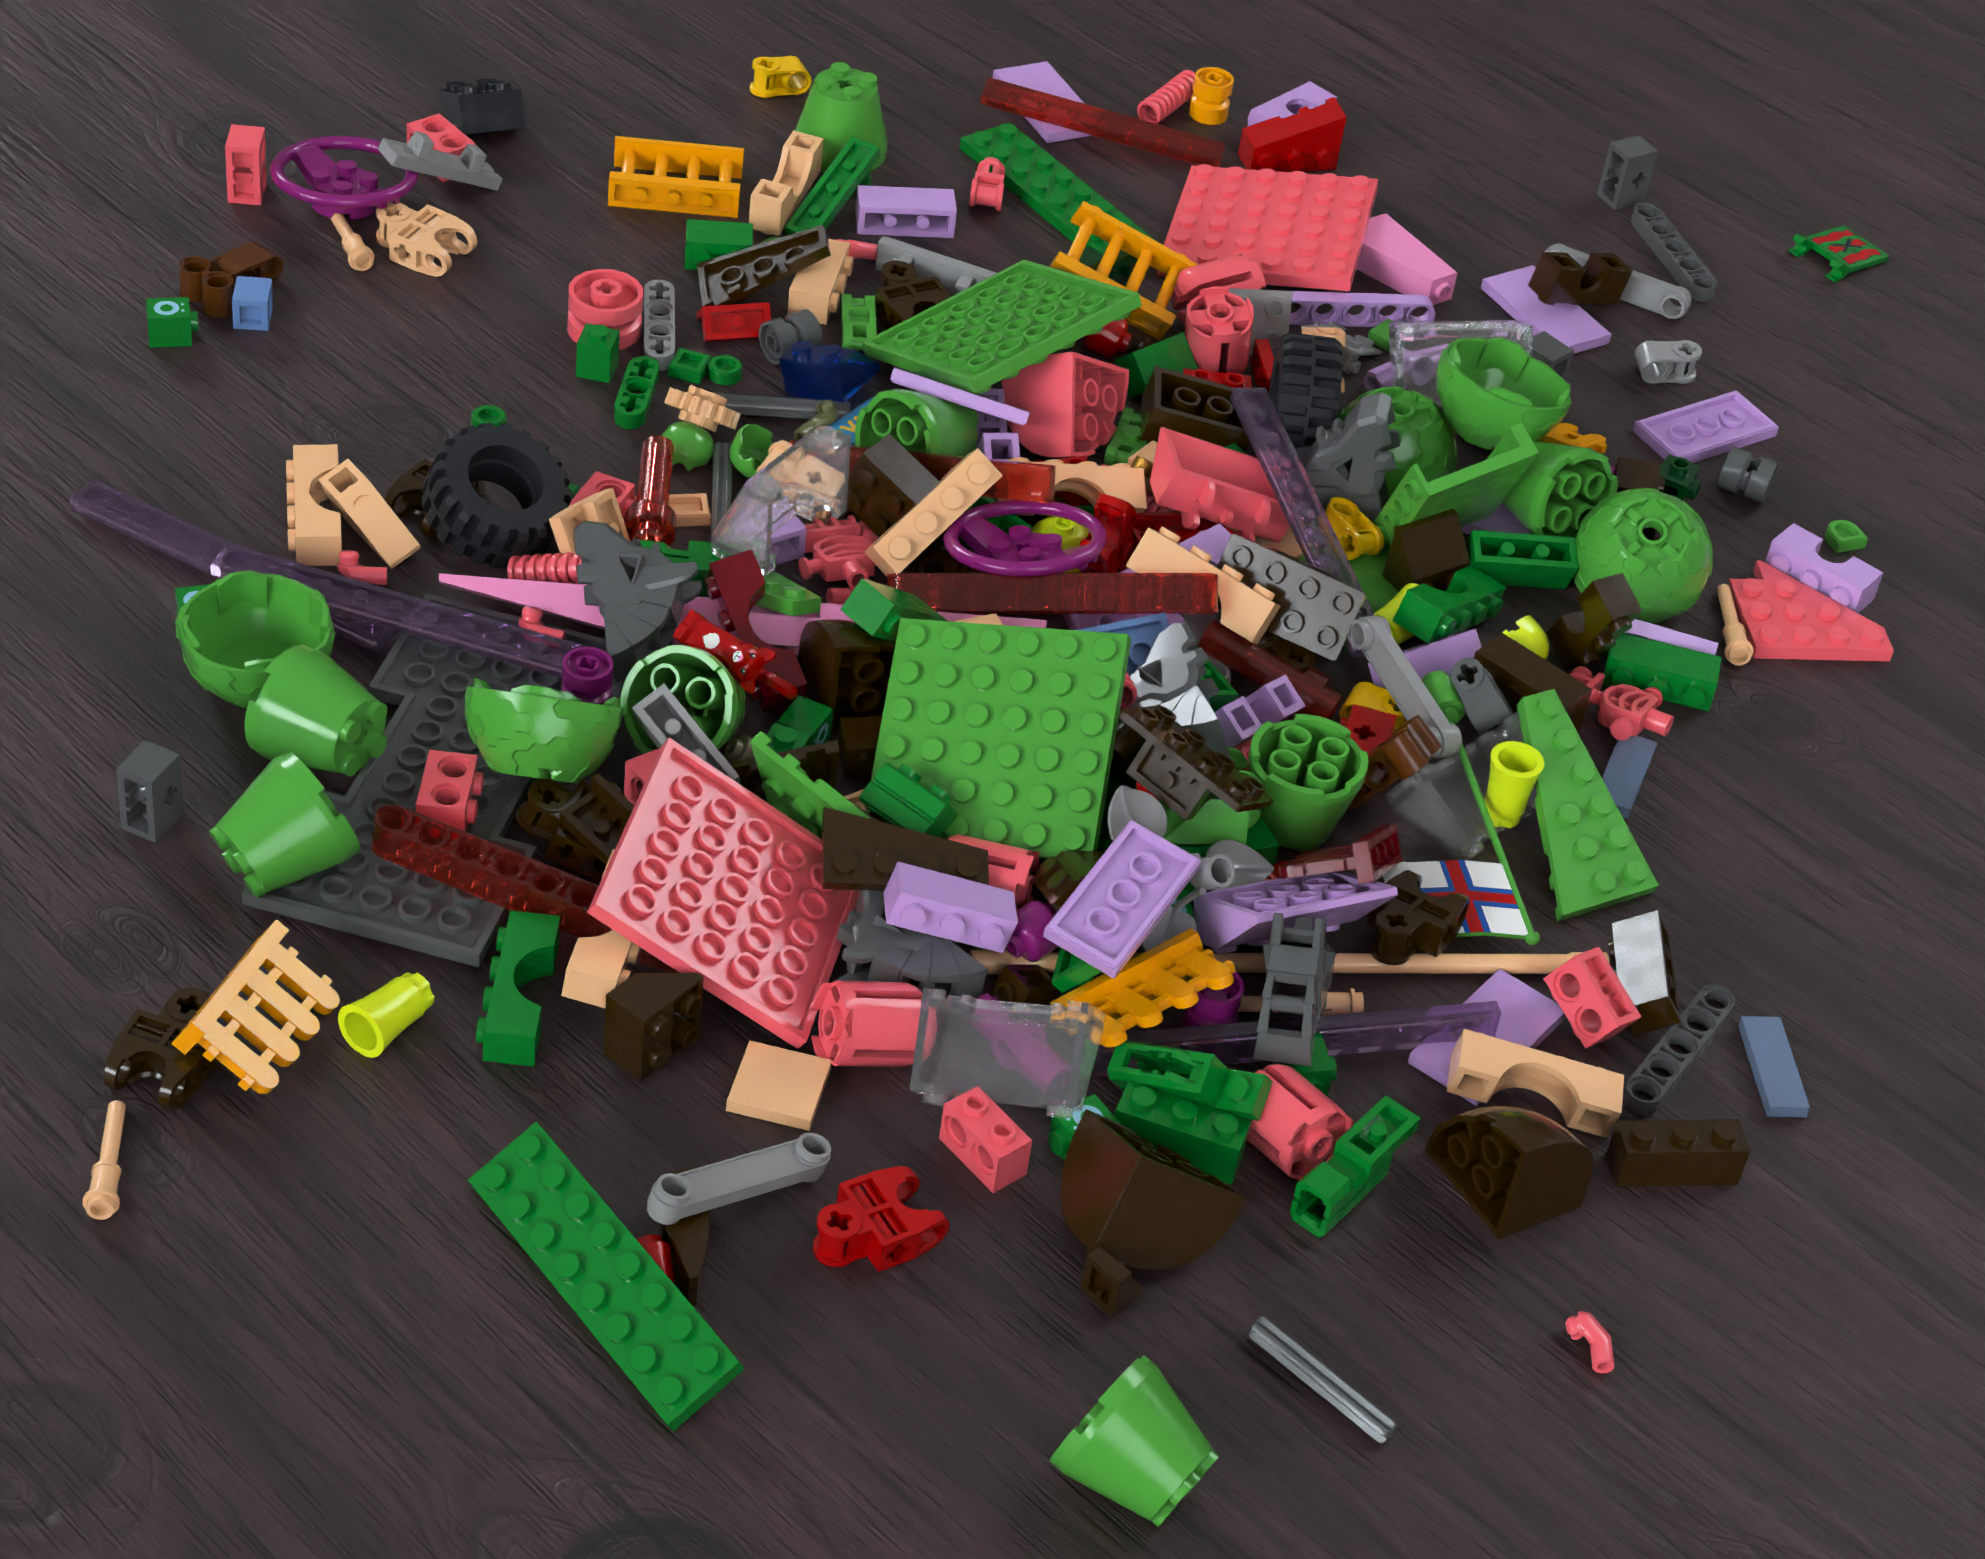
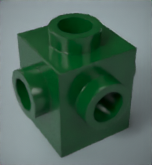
M1669 454L1662 465H1660V477L1665 478L1663 493L1675 496L1686 503L1689 499L1694 501L1702 484L1701 481L1697 480L1701 466L1693 464L1685 458Z

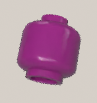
M1032 901L1017 910L1018 923L1006 946L1012 956L1015 958L1022 956L1029 962H1037L1059 947L1043 937L1045 927L1057 913L1050 903L1044 904L1039 901Z

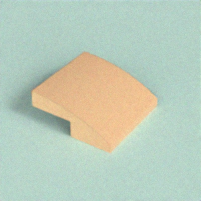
M613 488L593 494L549 518L557 546L562 554L567 552L576 553L574 528L583 521L606 523L630 541Z

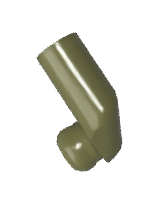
M831 400L820 401L816 405V412L818 414L793 432V437L798 444H803L837 420L838 410L835 409V405Z

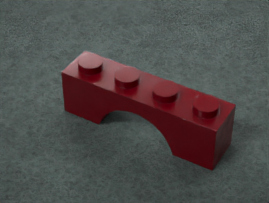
M750 549L709 563L708 578H705L704 582L710 599H717L721 611L718 612V618L722 629L746 643L774 651L777 654L775 659L766 663L763 667L798 689L797 697L799 695L805 697L807 682L794 650L780 649L765 643L755 634L750 625L749 614L753 607L764 597L766 585L753 550ZM755 680L753 694L748 693L752 701L758 700L762 712L792 702L797 698L788 699L773 688Z

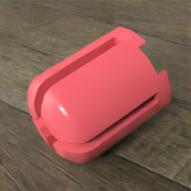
M1241 253L1187 267L1180 271L1171 300L1173 309L1180 310L1177 318L1185 327L1186 309L1184 308H1187V303L1189 305L1193 299L1199 296L1201 289L1219 286L1261 290V288L1266 287L1263 273L1255 260L1249 262L1241 256Z
M1213 286L1201 289L1199 296L1193 299L1189 305L1187 303L1184 334L1198 369L1219 372L1221 361V373L1236 372L1242 374L1249 364L1254 307L1248 297H1246L1245 301L1240 296L1229 293V287Z
M960 834L948 838L951 841L988 850L989 885L1013 891L1016 911L1033 901L1034 896H1031L1033 888L1032 878L1034 876L1030 875L1031 871L1037 872L1039 868V852Z
M837 980L832 983H822L816 993L812 1010H820L818 1020L819 1036H811L817 1057L830 1059L831 1064L834 1066L906 1067L918 1062L922 1057L929 1042L932 1023L929 1006L919 988L907 982Z
M1281 1064L1268 1065L1263 1070L1255 1072L1265 1074L1273 1083L1260 1120H1250L1251 1126L1247 1141L1287 1176L1301 1180L1316 1165L1326 1162L1333 1155L1336 1141L1354 1123L1337 1104L1294 1068Z

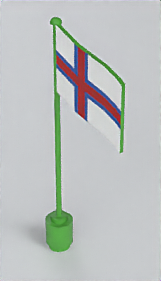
M1434 671L1423 677L1422 682L1449 723L1457 724L1463 718L1466 711L1452 683L1451 676L1444 671ZM1462 743L1458 754L1499 863L1467 860L1401 862L1382 876L1383 882L1386 883L1403 871L1410 870L1421 875L1422 883L1420 890L1425 894L1442 897L1450 893H1460L1469 897L1470 903L1467 915L1456 937L1496 936L1524 939L1529 945H1535L1540 940V934L1533 930Z

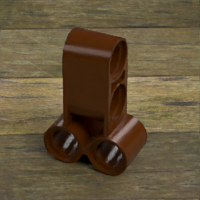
M249 242L210 260L200 256L185 257L179 263L180 296L189 297L191 302L202 301L203 312L209 316H229L233 313L232 298L237 276L272 278L273 283L283 271V261L257 242Z
M1416 715L1395 730L1389 739L1367 753L1368 768L1364 783L1348 809L1358 807L1398 779L1405 780L1425 766L1430 761V757L1442 747V744L1420 715ZM1376 761L1383 763L1388 772L1382 771L1377 766Z

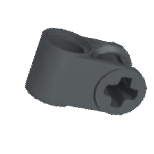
M1464 658L1454 664L1451 670L1452 683L1464 704V709L1471 723L1480 735L1514 716L1510 705L1497 687L1492 675L1478 660ZM1474 674L1475 682L1470 684L1471 680L1469 677Z

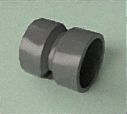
M804 309L785 316L784 320L782 317L766 321L759 328V342L767 360L775 365L793 360L797 356L803 357L820 351L822 347V330L817 318L810 310Z
M1733 446L1722 468L1717 487L1735 494L1742 490L1746 498L1763 504L1775 480L1779 462L1763 456L1754 459L1752 452Z

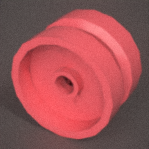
M613 269L585 271L573 278L569 284L567 333L571 339L577 343L587 323L604 325L607 328L620 330L619 350L636 344L641 337V312L643 311V287L639 281L627 273Z

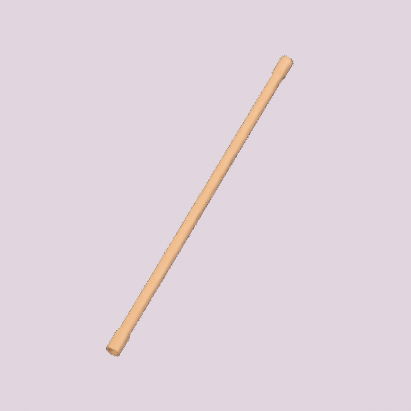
M970 950L969 952L970 956L988 969L987 975H1000L1005 965H1039L1046 973H1054L1059 952H1051L1037 962H1029L1022 956L1015 958L1007 950H1004L1003 953L992 950ZM1135 952L1129 960L1141 955L1144 952ZM1570 952L1568 954L1440 953L1437 957L1428 953H1414L1406 963L1401 965L1381 963L1374 959L1371 953H1337L1333 973L1494 974L1499 969H1502L1508 974H1550L1572 957L1583 952ZM1603 952V954L1609 962V956L1607 952ZM1214 953L1215 959L1221 963L1227 960L1232 961L1237 973H1266L1264 953Z

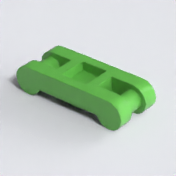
M841 294V353L852 354V350L864 351L862 342L877 335L875 296L865 295L864 298H852V294Z
M1124 407L1117 429L1110 444L1107 446L1104 464H1127L1130 456L1149 443L1141 440V414L1135 413V409Z

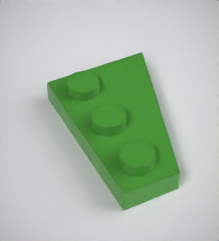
M775 571L762 573L766 581L765 595L756 604L757 606L789 616L820 612V596Z

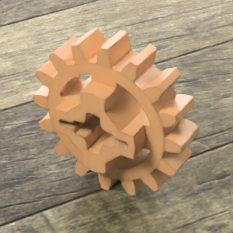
M693 385L689 386L687 393L670 387L664 402L681 410L678 416L679 419L697 424L713 432H716L718 424L736 430L741 413L725 407L726 398Z

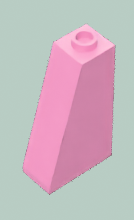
M1385 213L1370 218L1356 269L1402 294L1427 296L1433 305L1451 300L1457 272L1388 214Z

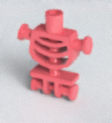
M848 515L845 520L829 517L828 525H824L820 518L814 519L812 524H804L807 528L805 553L813 552L812 560L804 557L800 558L798 562L799 572L804 580L810 579L812 574L818 573L827 582L846 580L849 587L855 589L861 578L869 580V576L875 575L876 565L864 553L872 545L870 539L861 536V525L856 522L854 515Z
M1583 666L1576 667L1569 673V675L1592 689L1588 705L1590 703L1596 704V706L1599 705L1597 713L1598 722L1609 728L1611 735L1615 739L1623 741L1630 738V736L1636 737L1643 729L1664 737L1669 733L1674 716L1656 709L1663 702L1662 693L1656 687H1648L1643 691L1632 685L1619 684L1611 686L1603 692L1601 688L1605 674L1599 672L1593 678L1591 671Z

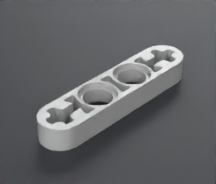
M652 280L646 283L644 287L643 356L657 360L660 365L659 371L668 370V366L675 356V288L668 281ZM656 350L662 351V354H657Z

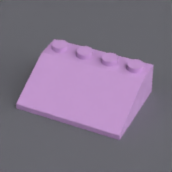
M1343 871L1286 879L1276 878L1206 892L1204 896L1193 900L1194 918L1197 932L1203 945L1211 947L1215 953H1230L1236 951L1237 945L1247 943L1250 946L1270 944L1275 912L1283 913L1284 927L1294 928L1296 917L1312 918L1313 930L1316 917L1325 918L1326 932L1339 930L1340 924L1356 921L1396 897L1398 891L1397 887L1378 881L1358 884L1357 875Z

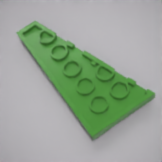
M1555 689L1523 697L1517 704L1523 741L1539 751L1545 763L1544 769L1535 783L1537 797L1534 801L1544 854L1549 857L1551 875L1549 876L1550 888L1555 890L1557 907L1554 909L1556 921L1559 922L1653 893L1659 884Z
M762 731L750 741L762 781L761 787L766 794L768 804L822 839V813L824 807L870 819L868 815L822 779H817L815 782L811 781L806 772L800 767V762L788 753L782 758L770 748L772 739Z

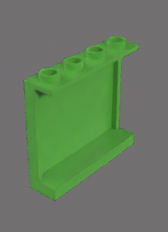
M1519 423L1510 427L1486 460L1430 482L1426 481L1417 463L1413 464L1373 522L1382 531L1384 537L1383 547L1388 553L1396 527L1450 509H1454L1457 512L1461 527L1493 515L1539 454L1523 424Z

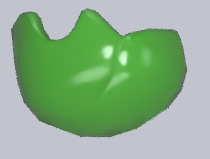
M679 421L669 425L661 436L656 448L657 458L667 468L680 463L686 467L687 471H691L694 467L705 466L713 457L714 441L709 432L701 426L691 422Z
M746 424L740 428L733 438L729 449V457L734 467L743 476L753 480L758 476L757 468L769 455L768 451L772 445L773 437L771 431L757 424Z

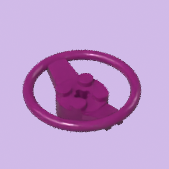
M324 136L299 141L281 150L274 157L270 166L272 180L286 194L312 204V208L323 216L332 218L334 213H350V219L367 217L375 213L376 207L380 209L386 208L387 203L390 202L393 204L400 203V198L408 194L415 187L419 172L404 169L405 177L400 183L389 188H378V175L376 173L357 168V164L351 160H341L335 164L322 151L329 149H351L382 155L378 150L381 141L354 136ZM292 160L296 163L311 186V190L292 182L286 177L284 167L289 161Z
M1024 499L989 503L964 512L945 530L943 541L949 554L958 562L973 569L992 574L993 582L999 586L1024 590V583L1041 582V588H1045L1057 583L1062 577V572L1075 568L1084 570L1088 567L1089 562L1094 563L1098 560V555L1105 547L1107 535L1102 523L1095 516L1080 508L1053 501ZM1015 514L1055 516L1082 525L1091 533L1092 540L1088 545L1062 550V537L1058 534L1031 532L1029 527L1022 525L1009 528V534L985 519ZM958 537H961L978 554L963 547Z

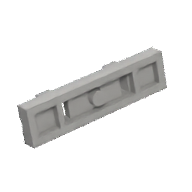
M415 131L408 143L383 138L378 147L380 153L393 167L497 191L503 181L494 172L490 164L485 162L486 154L475 145L467 144L460 156L433 150L434 142L427 134Z
M883 236L878 241L876 270L882 271V266L889 261H903L910 265L914 261L915 272L921 279L936 276L951 295H956L997 274L996 272Z

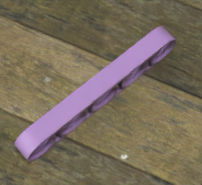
M1293 291L1292 303H1298L1301 306L1296 312L1290 314L1289 325H1314L1315 322L1327 324L1328 321H1331L1341 326L1375 327L1389 318L1404 328H1424L1433 322L1435 310L1430 298L1424 295ZM1322 304L1333 306L1326 314L1315 312ZM1354 305L1364 306V310L1357 315L1347 313ZM1390 305L1396 307L1395 312L1391 315L1383 316L1379 314L1383 307ZM1423 306L1428 308L1427 312L1422 316L1415 317L1411 315L1412 311L1417 307Z

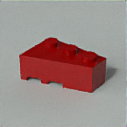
M1336 98L1326 99V104L1312 109H1308L1307 106L1300 108L1297 114L1282 119L1280 116L1242 128L1238 156L1244 167L1249 170L1272 169L1277 172L1336 170L1347 118Z

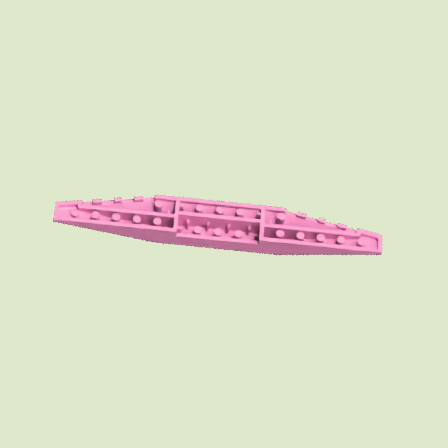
M439 573L441 585L520 607H538L545 614L605 630L604 618L600 614L599 606L585 605L584 586L586 585ZM696 597L694 600L683 604L681 623L690 609L722 629L718 618V612L721 611L717 599L711 600L708 597ZM821 603L820 612L798 616H789L757 605L753 607L749 614L750 625L762 641L776 648L793 649L796 656L799 653L802 631L808 622L823 619L853 620L840 610L844 604ZM937 612L947 621L951 622L984 616ZM998 616L1002 624L1007 626L1046 628L1047 620ZM672 637L673 645H683Z

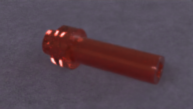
M650 436L642 444L636 502L627 509L625 514V526L631 542L633 539L665 542L670 546L675 539L677 517L674 510L669 506L674 444L664 436Z
M1216 620L1210 623L1199 641L1198 648L1202 647L1207 655L1261 687L1286 674L1305 704V707L1295 714L1315 715L1331 720L1343 699L1342 694L1329 687L1332 682L1330 676L1313 666L1304 673Z

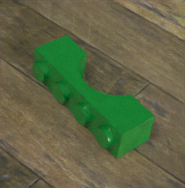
M1468 566L1455 572L1446 592L1424 583L1408 589L1392 621L1429 644L1458 631L1461 632L1470 626L1478 625L1482 621L1496 617L1503 606L1504 601L1501 598L1507 587L1475 567Z
M510 910L507 927L499 926L496 951H500L501 954L500 957H492L490 981H494L493 987L486 986L483 998V1012H487V1017H479L476 1030V1043H483V1061L535 1066L541 1037L542 1006L526 999L519 992V989L534 979L554 974L560 940V916Z

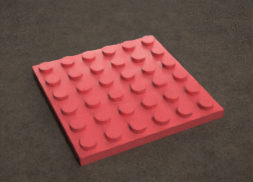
M1208 164L1192 165L1164 246L1177 253L1186 255L1197 264L1242 253L1241 256L1249 262L1254 260L1257 262L1263 273L1266 285L1350 291L1378 191V179L1362 175L1346 177L1337 176L1333 173L1318 175L1306 174L1302 171L1277 172L1272 169L1249 170L1237 166L1221 168L1212 167ZM1157 270V276L1166 277V274Z
M669 737L657 754L587 913L679 973L700 974L704 977L703 988L796 1049H799L807 1042L818 1010H812L816 993L822 983L829 982L842 946V942L836 939L841 923L846 924L850 911L855 910L860 890L822 889L821 838Z

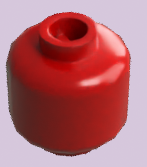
M1127 320L1112 321L1103 326L1102 331L1099 333L1084 336V347L1106 358L1114 357L1117 351L1124 353L1132 337V334L1127 333Z

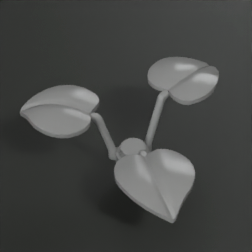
M1125 785L1120 786L1115 791L1108 811V827L1112 841L1117 838L1130 820L1160 837H1164L1167 830V815L1163 806L1155 797L1145 791L1132 789ZM1228 839L1213 843L1208 848L1206 857L1201 858L1198 853L1191 854L1201 860L1199 869L1189 881L1195 889L1178 900L1173 908L1172 906L1168 908L1142 942L1141 948L1143 952L1190 928L1197 931L1195 919L1191 915L1181 912V909L1197 897L1204 896L1207 890L1215 891L1264 881L1273 872L1274 867L1252 848L1238 841Z

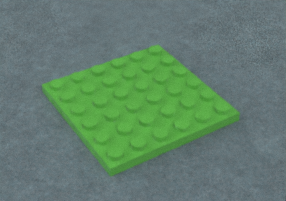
M1022 260L862 342V347L866 356L977 395L989 391L991 385L1000 380L1011 379L1020 373L1019 370L1029 365L1044 362L1048 358L1047 356L1053 352L1074 346L1076 340L1086 335L1099 333L1106 324L1127 318L1130 312L1142 306L1137 292L1028 260Z
M900 618L870 782L874 780V776L884 763L889 762L896 768L905 764L921 777L918 783L929 790L934 784L952 798L949 804L957 814L946 832L942 833L941 838L944 839L960 834L1039 852L1040 862H1044L1050 857H1056L1061 851H1097L1131 645L1130 636L1121 633Z

